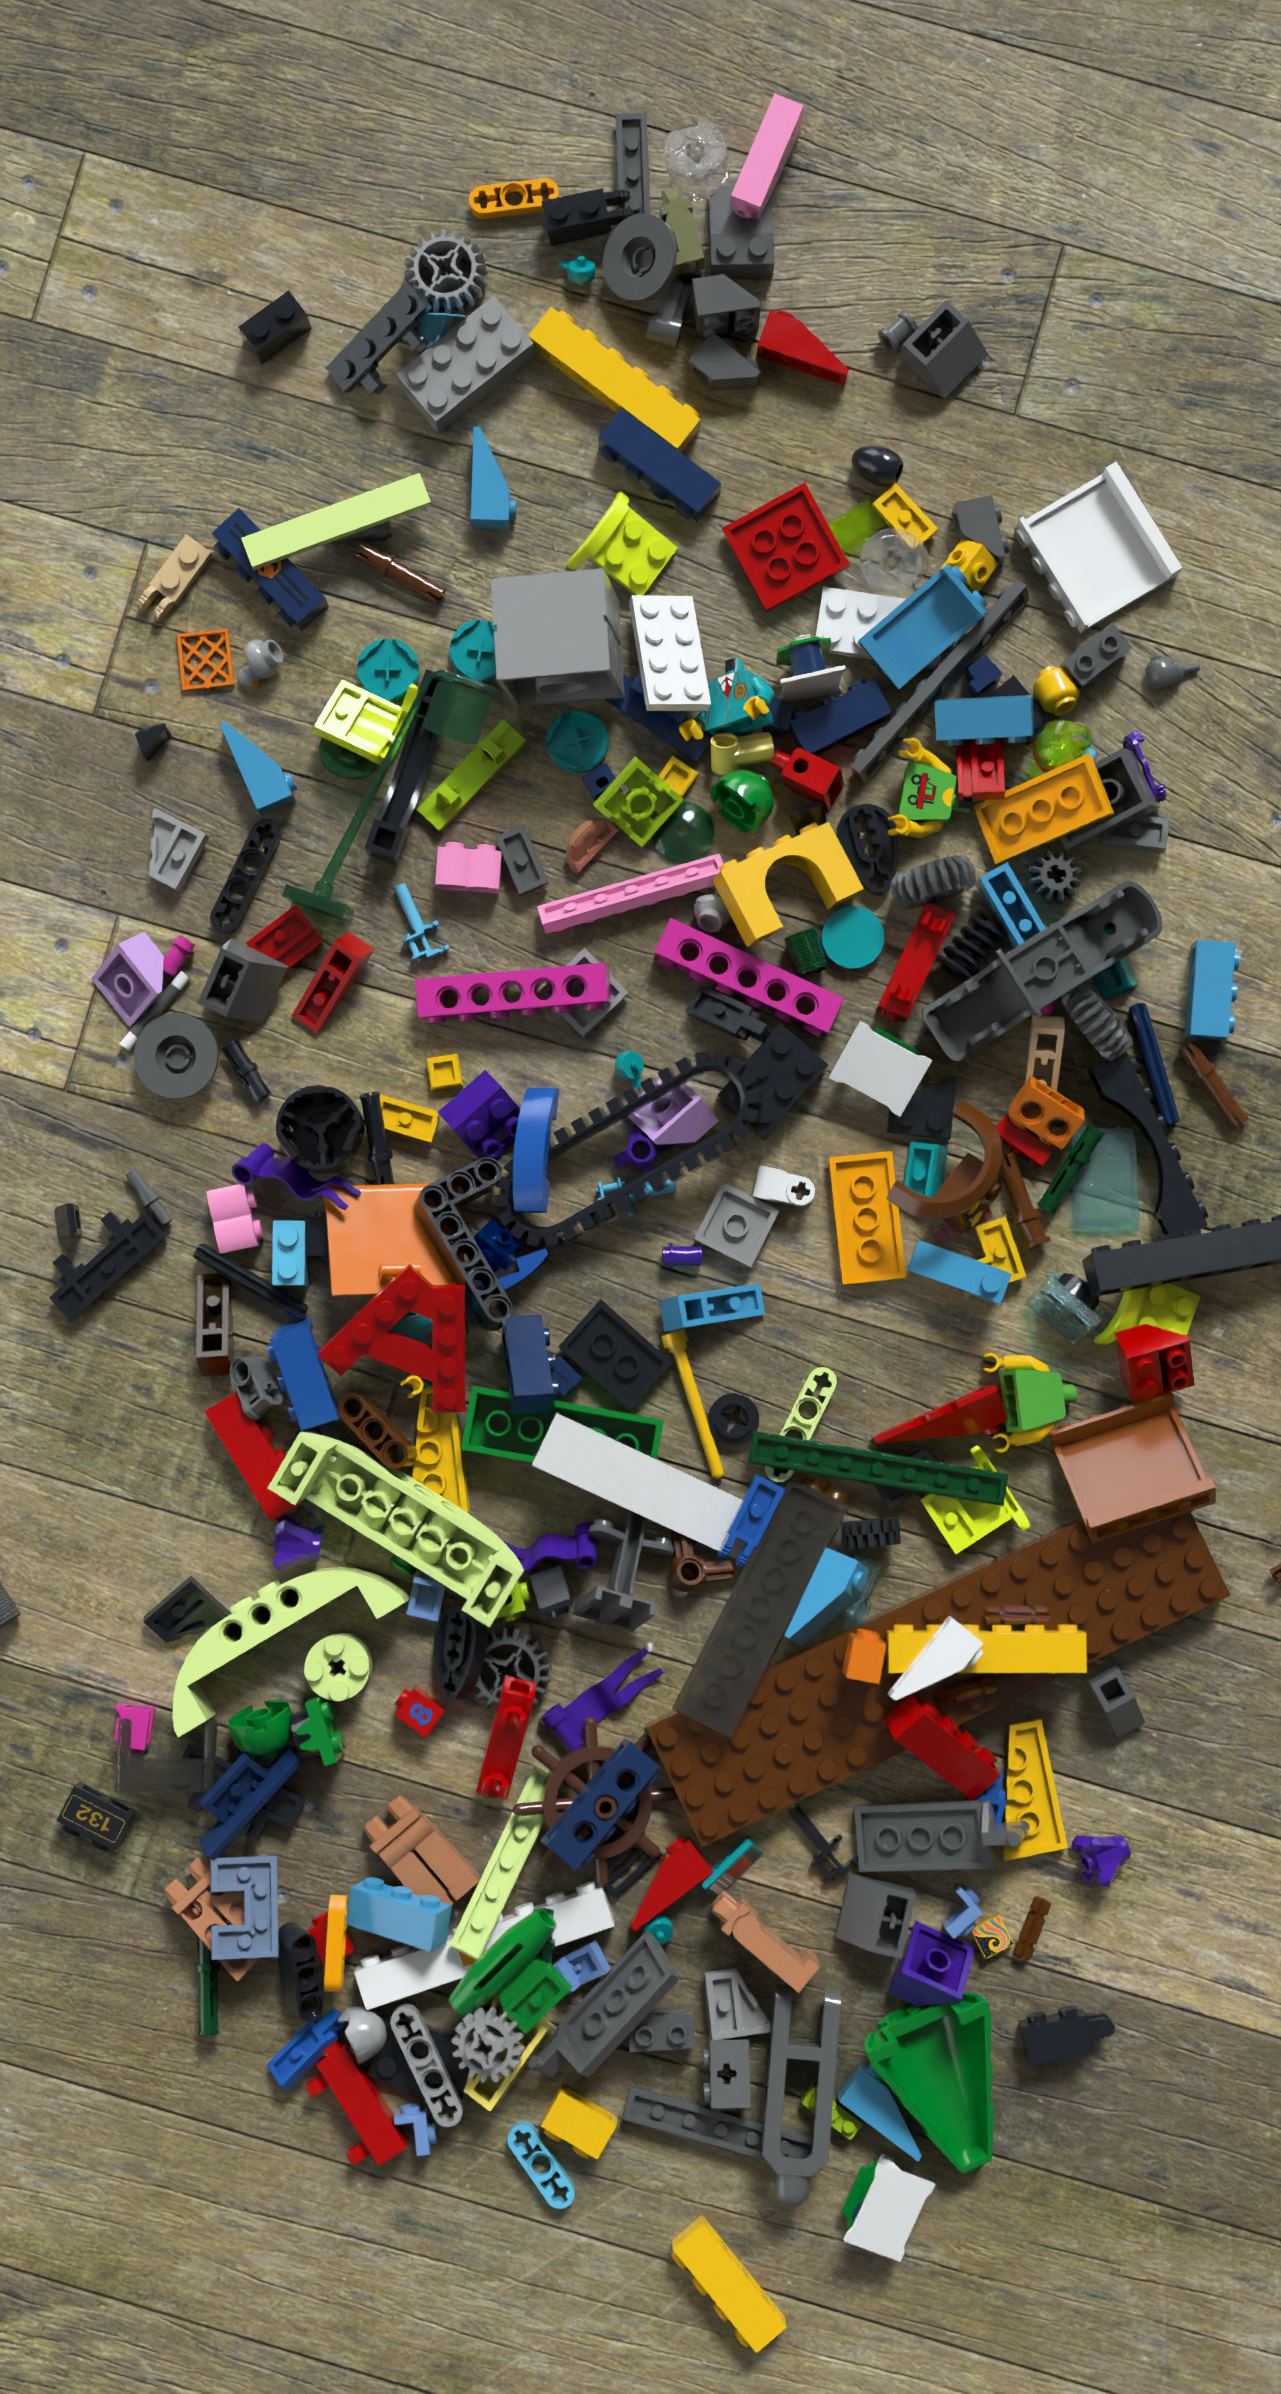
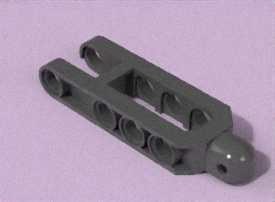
M775 1984L761 2151L763 2157L776 2171L774 2187L779 2202L786 2207L793 2208L804 2203L808 2195L809 2178L829 2161L841 1991L823 1989L824 2011L823 2017H820L818 2043L789 2041L792 1987L790 1985ZM787 2058L819 2061L818 2083H815L816 2111L815 2117H812L814 2131L813 2148L804 2159L785 2157L780 2151Z

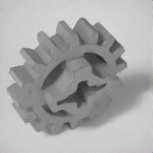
M494 2007L486 2015L483 2008H478L474 2015L471 2013L467 2014L463 2018L464 2023L461 2022L455 2028L458 2035L452 2039V2043L458 2045L459 2048L454 2051L453 2057H462L463 2061L458 2067L462 2069L468 2066L470 2068L468 2077L472 2078L478 2073L480 2074L481 2082L484 2083L491 2075L495 2083L500 2080L502 2074L508 2077L513 2072L512 2067L516 2068L521 2062L517 2055H521L525 2047L517 2044V2042L523 2038V2033L514 2032L513 2029L518 2023L516 2021L508 2023L506 2021L507 2012L498 2017ZM475 2028L473 2032L474 2039L469 2041L470 2032ZM507 2048V2056L505 2060L502 2062V2051Z

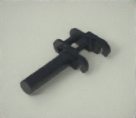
M799 1805L794 1806L788 1812L816 1849L821 1850L822 1853L819 1856L815 1854L812 1857L814 1860L811 1862V1866L817 1864L825 1874L824 1882L828 1880L834 1881V1876L837 1873L842 1876L852 1868L854 1863L858 1862V1856H855L843 1865L831 1853L830 1849L835 1846L837 1841L839 1842L843 1838L841 1834H838L828 1842ZM826 1856L836 1866L832 1871L822 1861Z

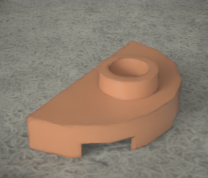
M602 818L585 821L577 827L569 838L566 849L567 863L571 870L578 874L620 828L609 820Z

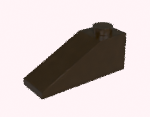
M219 1273L197 1275L196 1361L202 1377L230 1375V1366L234 1361L231 1282Z

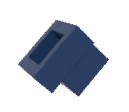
M987 655L970 666L965 673V677L970 682L967 691L973 698H977L997 683L1002 676V672Z
M773 698L769 705L773 723L762 726L761 732L787 735L793 704L781 702L782 699Z
M605 763L583 775L582 780L595 802L615 780V777L608 764ZM603 777L606 778L608 785L599 788L596 785V781H600Z
M561 1356L554 1361L555 1371L551 1374L552 1380L557 1379L559 1392L565 1396L583 1378Z

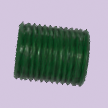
M815 928L794 933L784 939L785 945H787L786 948H788L787 951H789L788 954H790L789 957H791L790 960H792L791 963H793L792 966H794L793 969H795L794 972L800 978L821 972L829 966L827 965L828 962L826 961Z

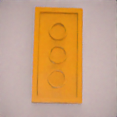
M1086 754L1005 791V799L985 800L973 806L994 862L997 865L1114 814L1091 754Z
M892 1151L828 1158L842 1285L905 1279L906 1269L899 1208L886 1199L896 1182Z

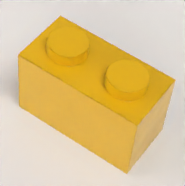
M562 2084L541 2120V2127L545 2129L544 2133L557 2142H561L563 2139L573 2145L572 2149L578 2155L587 2159L592 2156L597 2160L617 2126V2116Z

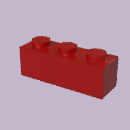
M1003 1116L996 1126L1001 1144L1006 1143L1009 1145L1011 1152H1014L1017 1156L1023 1155L1027 1158L1026 1162L1035 1168L1037 1166L1042 1167L1054 1151V1149L1044 1144L1027 1130L1017 1127L1007 1116Z

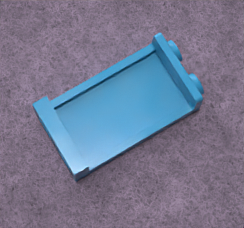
M946 564L857 641L897 690L988 614L984 609L988 604L976 590L973 593L968 590L964 585L967 578L957 566L951 569Z

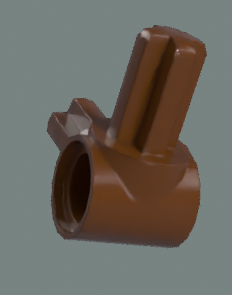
M674 1530L671 1531L675 1558L671 1560L670 1582L676 1590L687 1592L693 1588L705 1587L706 1582L733 1579L734 1566L731 1561L704 1563L703 1559H699V1556L694 1555L691 1538ZM681 1568H687L692 1572L693 1581H687L682 1577Z

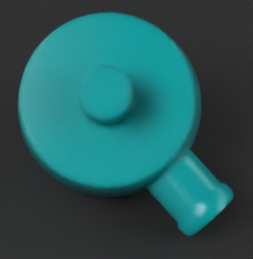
M579 256L570 262L563 259L559 263L560 270L567 271L569 280L578 283L579 286H584L595 278V264L591 260L585 259L584 256Z
M625 1051L619 1054L615 1061L617 1075L623 1080L631 1081L634 1088H642L640 1084V1076L644 1069L642 1057L634 1051Z
M656 1915L643 1925V1934L647 1931L655 1935L659 1944L662 1945L672 1938L673 1924L668 1917Z

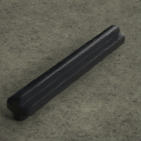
M201 1243L196 1248L193 1254L194 1259L293 1318L301 1320L308 1311V1306L209 1246Z

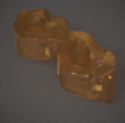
M805 1474L800 1485L802 1490L813 1499L820 1500L825 1505L835 1508H845L850 1498V1495L839 1490H829L832 1482L826 1481L823 1486L817 1479Z

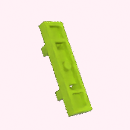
M503 719L416 809L417 812L441 833L527 743L526 739ZM487 751L493 758L494 762L490 758H488L483 752Z

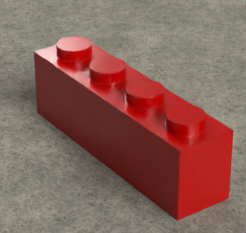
M237 1392L204 1411L270 1522L277 1520L308 1501L305 1498L297 1505H293L268 1489L285 1459L286 1453L282 1448L277 1451L271 1441L275 1436L266 1421L260 1423L259 1420H253L245 1414Z
M912 1694L884 1718L894 1740L971 1801L1001 1777L995 1766L997 1762L995 1755L986 1746L981 1749L969 1732H960L956 1723L949 1716L946 1715L943 1718L938 1709L928 1699L923 1702L915 1694Z

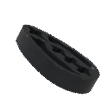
M861 804L852 807L842 816L836 830V836L863 888L872 895L881 896L890 890V883L897 871L899 859L898 835L890 836L888 834V830L896 829L894 821L888 820V817H891V815L883 808L873 804ZM859 812H863L864 817L870 816L871 818L866 825L869 832L874 831L875 833L871 837L870 842L872 847H878L879 849L875 852L874 858H870L868 853H862V850L866 847L865 839H859L858 837L862 832V825L854 822ZM874 865L879 876L886 877L887 879L883 882L882 888H878L876 884L870 883V880L874 878Z
M460 1607L451 1608L441 1616L436 1626L434 1637V1667L441 1697L446 1702L457 1703L466 1701L474 1689L482 1670L488 1641L486 1625L462 1611Z

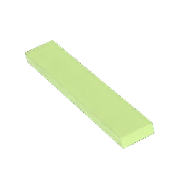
M418 473L250 534L241 539L253 570L426 508L431 506V501L421 475Z
M535 1765L516 1804L541 1801L543 1784L549 1772ZM512 1812L449 1944L450 1947L476 1960L481 1956L544 1823L542 1814L518 1817Z

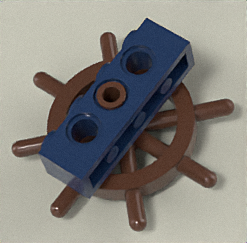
M587 1717L584 1720L585 1747L569 1752L559 1761L540 1745L532 1748V1756L549 1770L543 1784L541 1801L518 1803L514 1805L513 1813L518 1817L542 1814L548 1832L541 1842L549 1848L539 1863L543 1870H549L559 1857L575 1871L579 1866L583 1868L591 1859H594L596 1884L599 1887H605L608 1884L607 1858L624 1852L634 1843L651 1858H657L660 1855V1848L645 1836L643 1832L650 1819L652 1802L675 1800L678 1795L674 1787L650 1789V1786L658 1776L655 1772L660 1766L644 1753L652 1743L649 1735H642L635 1744L624 1738L616 1749L598 1745L597 1722L595 1718ZM599 1760H605L604 1764L600 1767ZM587 1762V1785L571 1772L575 1767ZM628 1774L631 1779L629 1785L619 1789L618 1784ZM561 1783H565L578 1796L557 1799ZM636 1804L634 1815L629 1822L621 1814L627 1815ZM558 1812H564V1813L561 1815V1817L558 1818L557 1813H558ZM587 1824L589 1827L587 1837L583 1840H576L575 1837ZM615 1828L622 1832L614 1839L606 1842Z

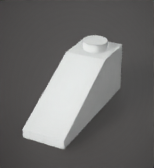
M948 1616L890 1689L888 1695L896 1701L963 1670L967 1664L972 1667L983 1653L980 1649L983 1642L952 1617Z

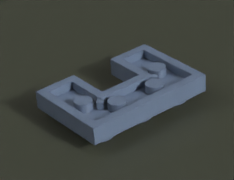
M277 1856L210 1859V1893L243 1891L244 1924L211 1926V1960L278 1957Z

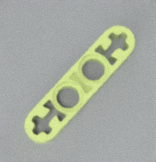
M819 1367L811 1371L779 1435L785 1436L789 1430L795 1429L801 1432L803 1439L810 1440L836 1388L837 1379L832 1370ZM824 1372L828 1374L827 1380L831 1384L829 1388L823 1387L819 1396L825 1397L821 1403L815 1397L806 1396L805 1393L808 1388L811 1392H814L817 1383L813 1380L814 1376H821ZM812 1401L816 1405L817 1413L814 1418L806 1420L800 1416L798 1409L802 1402ZM765 1466L767 1476L776 1482L788 1480L794 1470H788L786 1474L780 1473L776 1477L773 1475L774 1469L770 1466Z

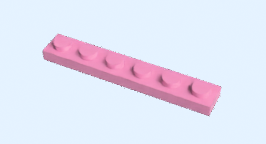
M720 854L537 906L545 934L554 931L559 932L582 923H590L613 914H621L627 910L644 905H652L658 901L675 896H683L689 892L706 887H714L715 885L712 880L720 872L719 867L723 865Z

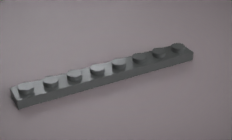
M1016 579L1010 587L1007 586L1000 592L997 602L990 610L986 609L988 614L980 619L969 633H964L959 638L956 648L949 656H944L940 659L935 671L928 679L922 680L917 685L914 695L907 703L904 702L898 706L894 717L886 726H882L876 731L873 741L866 749H861L857 752L850 765L856 780L865 786L904 742L903 739H906L935 707V701L941 700L967 669L1029 602L1027 586Z

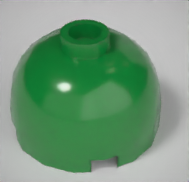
M741 769L728 772L710 790L712 802L714 803L718 800L722 807L718 811L722 818L732 827L743 833H746L749 829L752 830V833H756L767 821L774 807L773 794L768 780L761 774Z
M273 1699L264 1701L267 1708L253 1711V1705L235 1713L229 1719L228 1727L231 1737L243 1753L245 1752L247 1755L254 1757L262 1756L263 1759H271L281 1753V1749L289 1743L293 1736L290 1724V1715L293 1713L287 1700Z

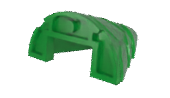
M964 1992L960 2003L925 2006L908 2003L886 2015L876 2023L878 2028L874 2035L873 2033H868L864 2042L865 2052L871 2066L895 2092L902 2105L922 2125L925 2134L962 2174L981 2169L984 2164L992 2161L994 2105L991 2102L993 2063L991 2062V2012L989 2011L987 2000L979 1995Z

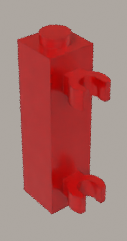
M925 903L876 1008L882 1012L880 1015L882 1018L898 1024L899 1020L903 1022L907 1020L955 917L954 914L931 903Z
M505 1675L478 1774L476 1792L482 1793L489 1798L499 1797L501 1799H508L533 1707L537 1683Z
M345 2040L341 2044L336 2041L324 2050L323 2056L316 2063L321 2073L308 2080L304 2087L312 2098L330 2086L362 2138V2141L348 2148L346 2156L352 2165H355L371 2153L379 2166L406 2149L409 2139L400 2124L394 2125L392 2111L371 2077L367 2076L368 2072L363 2064H359L356 2054L350 2051L351 2045L349 2041Z

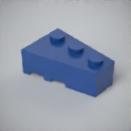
M311 1317L274 1329L270 1339L271 1344L267 1345L272 1363L278 1362L282 1373L277 1375L283 1394L289 1393L292 1404L288 1405L293 1424L299 1423L301 1431L339 1418L338 1405L329 1375L326 1374L322 1359L317 1355L320 1346L316 1344L311 1327H314Z

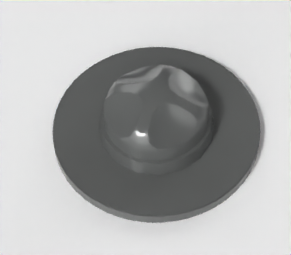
M641 213L626 218L613 230L604 249L603 271L609 287L616 295L629 301H644L658 294L668 283L674 271L677 258L676 240L668 224L659 217Z
M183 1013L165 1014L151 1021L140 1033L134 1048V1065L142 1083L153 1093L170 1099L187 1098L203 1090L212 1080L219 1061L218 1045L211 1030L199 1019Z

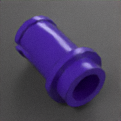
M669 1243V1246L662 1247L663 1266H669V1269H672L673 1265L701 1266L702 1247L701 1245L673 1246V1243Z

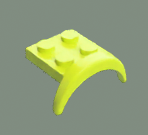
M618 492L602 519L568 560L566 566L571 570H575L589 558L600 568H604L608 575L633 595H644L678 547L627 506L629 497L623 492Z
M341 680L315 723L313 733L357 753L371 762L382 765L392 756L407 729L413 713L418 687L414 684L408 687L405 699L400 707L349 682Z
M1172 1284L1125 1291L1112 1321L1101 1334L1095 1337L1094 1342L1100 1345L1110 1344L1116 1340V1332L1143 1324L1187 1336L1201 1296Z
M979 1446L970 1449V1453L976 1462L970 1468L997 1472ZM1008 1487L1006 1488L1004 1506L935 1494H928L920 1499L955 1554H958L1011 1518H1013L1022 1531L1030 1527L1027 1517Z

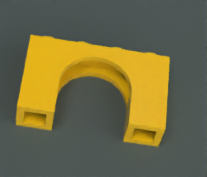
M816 822L801 829L799 831L800 835L791 838L790 835L783 836L773 842L774 847L768 850L759 847L748 853L746 860L737 863L736 859H733L719 867L720 872L712 881L747 948L774 936L783 927L765 889V877L769 868L787 864L803 870L813 881L827 910L855 898L864 889L829 822L820 826Z

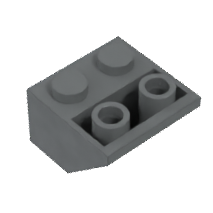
M724 274L692 279L691 304L697 339L704 338L707 340L713 332L720 338L723 335L733 333L737 336H746L759 329L761 310L759 299Z
M946 300L903 343L899 358L945 400L988 356V353L971 323Z
M231 938L221 947L197 1003L225 1017L263 1023L289 966Z
M850 1873L835 1938L870 1952L902 1959L916 1899L914 1889Z

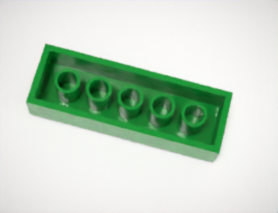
M472 1386L461 1450L533 1463L556 1413L657 1460L664 1422L662 1419L553 1400L552 1412L513 1415L510 1392Z

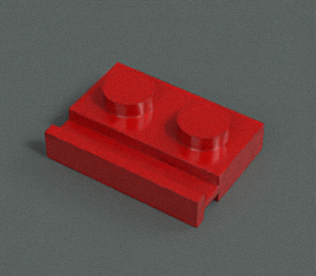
M995 741L992 744H976V742H971V745H956L958 801H963V798L973 797V800L1005 799L1003 742Z
M295 904L247 941L246 944L248 947L289 966V969L324 942V939Z

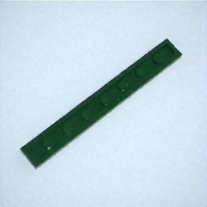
M753 1431L748 1463L1000 1506H1004L1009 1475Z

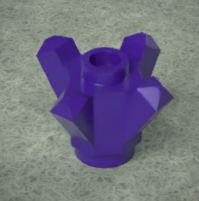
M635 1124L626 1127L630 1141L625 1151L613 1158L617 1168L630 1164L640 1169L642 1175L653 1170L652 1163L657 1154L664 1153L672 1148L670 1144L656 1145L650 1138L641 1135L638 1126Z
M287 1515L279 1518L276 1525L273 1550L274 1553L279 1554L275 1555L273 1566L278 1571H283L304 1562L310 1563V1560L318 1561L322 1535H316L314 1532L308 1531Z
M1076 1835L1072 1841L1074 1851L1081 1853L1080 1862L1084 1869L1082 1879L1085 1884L1094 1885L1098 1882L1102 1886L1110 1887L1120 1866L1124 1865L1125 1861L1131 1857L1129 1845L1121 1835L1106 1837Z

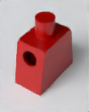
M796 748L791 756L781 750H777L771 759L770 767L781 772L784 785L788 789L810 802L822 801L824 810L828 812L845 786L840 767L801 748Z

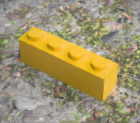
M703 2215L672 2239V2250L674 2252L671 2255L682 2270L688 2268L693 2274L694 2278L692 2281L703 2296L708 2293L715 2301L713 2307L720 2318L725 2322L728 2319L736 2327L734 2333L744 2347L747 2348L750 2345L758 2353L787 2328L785 2316Z

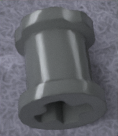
M901 311L898 314L897 320L886 329L881 328L878 331V336L884 346L890 352L896 354L900 350L899 346L919 327L907 312Z

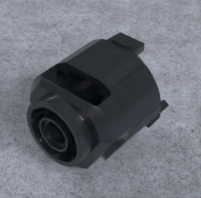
M325 1085L305 1086V1088H300L299 1091L291 1094L281 1106L276 1120L277 1138L281 1143L280 1147L286 1155L302 1168L317 1174H332L346 1169L347 1165L353 1161L365 1133L364 1116L359 1107L344 1092ZM333 1127L335 1131L334 1137L327 1142L326 1135H328L329 1129Z

